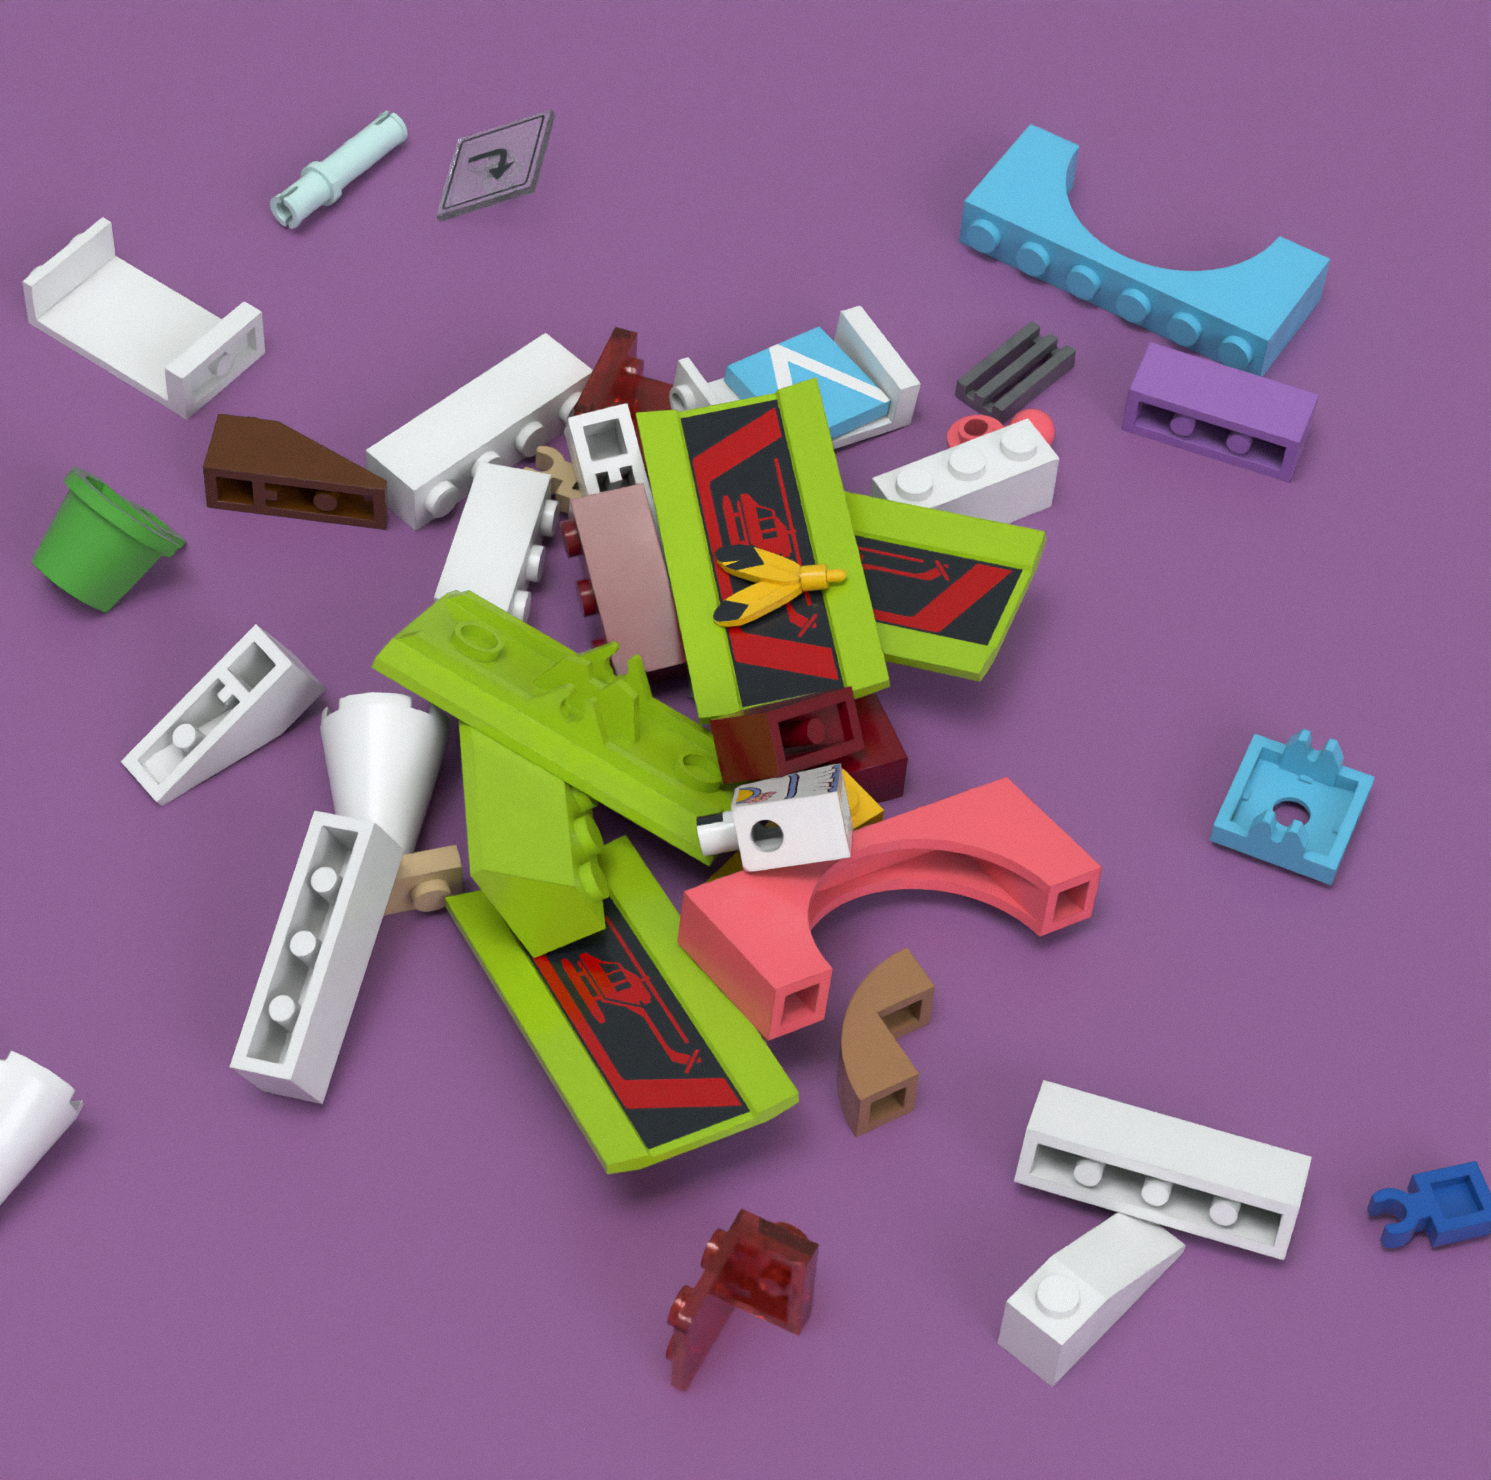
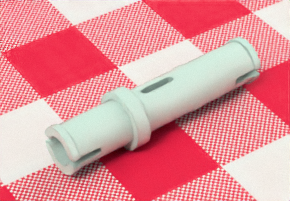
M384 111L378 115L377 119L347 140L323 161L309 163L302 169L300 179L271 199L270 208L276 220L283 226L289 225V228L293 229L300 225L302 220L321 205L329 206L341 197V190L368 170L397 145L406 141L408 131L403 120L395 113L390 115L389 111Z

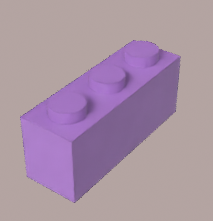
M1150 342L1128 391L1121 430L1290 483L1310 435L1319 394Z

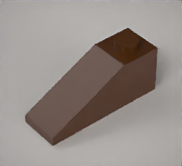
M218 413L203 464L207 508L387 530L389 522L387 480L279 421Z

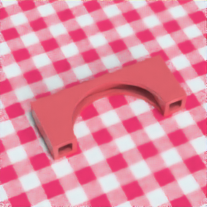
M1004 777L853 831L851 856L849 858L753 872L742 870L684 891L677 943L764 1038L770 1041L824 1020L833 968L817 948L811 930L824 916L840 905L858 897L882 891L899 889L937 890L970 897L994 906L1015 917L1041 937L1092 916L1102 866L1008 777Z

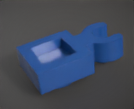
M1476 1161L1413 1174L1407 1188L1409 1194L1396 1188L1381 1189L1371 1196L1367 1208L1369 1216L1389 1213L1400 1220L1399 1223L1385 1225L1380 1241L1382 1246L1386 1248L1401 1247L1412 1239L1415 1232L1424 1230L1432 1247L1491 1234V1192Z

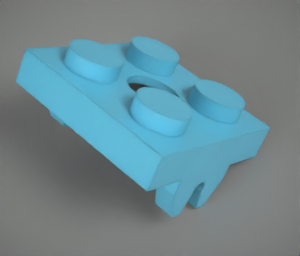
M1304 728L1291 736L1287 745L1254 734L1214 822L1209 841L1332 885L1371 793L1375 777L1343 766L1344 756L1337 740L1329 738L1322 750L1314 749L1311 746V731ZM1283 801L1297 802L1306 808L1310 820L1307 824L1303 825V822L1294 819L1290 826L1286 827L1276 820V813L1272 810L1275 805Z

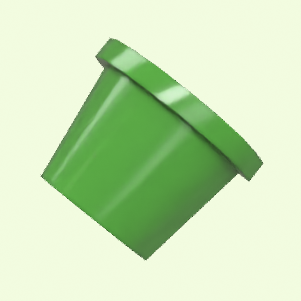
M74 466L63 480L69 490L31 561L38 570L67 593L83 603L107 613L162 555L171 559L177 549L183 547L186 540L150 510L119 495L99 477Z

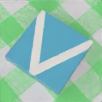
M820 326L728 365L724 376V382L740 399L776 393L778 389L817 377L831 439L887 415L891 402L883 391Z

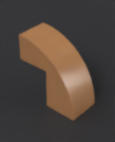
M908 947L891 955L867 975L851 998L845 1013L838 1058L837 1089L841 1109L855 1138L914 1111L919 1072L896 1039L930 1023L935 985Z

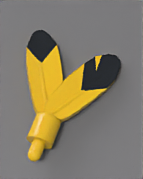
M737 544L720 547L715 552L718 565L725 572L756 582V584L725 599L714 612V622L722 627L741 626L793 600L802 593V590L829 589V582L845 580L846 572L843 569L828 570L827 564L800 567L795 561L753 546Z

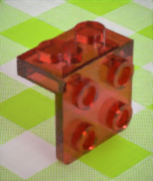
M742 1208L728 1231L718 1228L704 1251L701 1268L705 1270L694 1288L688 1285H684L681 1288L667 1318V1325L674 1328V1333L665 1358L672 1362L671 1386L683 1392L687 1391L735 1307L799 1336L812 1313L819 1244L809 1240L805 1233L791 1224L785 1222L772 1223Z

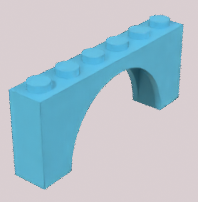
M1033 124L1027 127L965 199L959 238L960 243L1218 363L1261 377L1265 375L1321 300L1330 264V258L1281 236L1253 258L1239 264L1214 270H1171L1154 267L1125 257L1096 239L1081 224L1070 205L1067 195L1073 188L1080 146Z

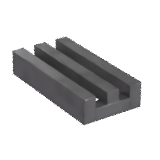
M1031 321L958 379L955 397L981 415L995 418L1003 425L1074 367L1076 350L1069 345L1062 349L1058 348V338L1051 333H1048L1045 337L1040 336L1041 327ZM1042 358L1048 360L996 403L990 401L1005 388H1011L1023 378V374Z

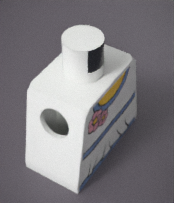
M841 763L741 785L735 788L731 811L698 816L696 818L703 856L740 850L744 871L748 872L837 860L851 856L853 822ZM771 820L779 826L768 828L761 825L759 821Z

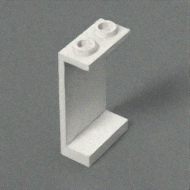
M103 217L84 233L76 235L64 249L44 265L36 267L22 281L29 324L186 420L265 354L262 311L243 301L223 319L217 317L115 256L112 223Z
M861 305L841 311L834 342L883 391L891 402L887 415L832 439L834 449L910 425L921 385ZM689 357L678 360L674 384L669 392L672 410L680 412L741 400L724 382V378L707 383Z

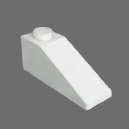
M625 403L567 418L564 434L581 496L644 483L669 578L654 500L628 404Z
M255 624L121 762L158 804L164 806L282 735L326 688L290 649Z
M1120 1212L1116 1213L1052 1255L1006 1301L998 1344L1053 1387L1184 1253L1186 1245L1157 1223Z

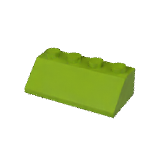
M459 720L471 877L533 958L606 929L603 900L609 897V889L605 876L599 867L597 853L604 850L601 833L593 820L592 808L598 806L599 801Z

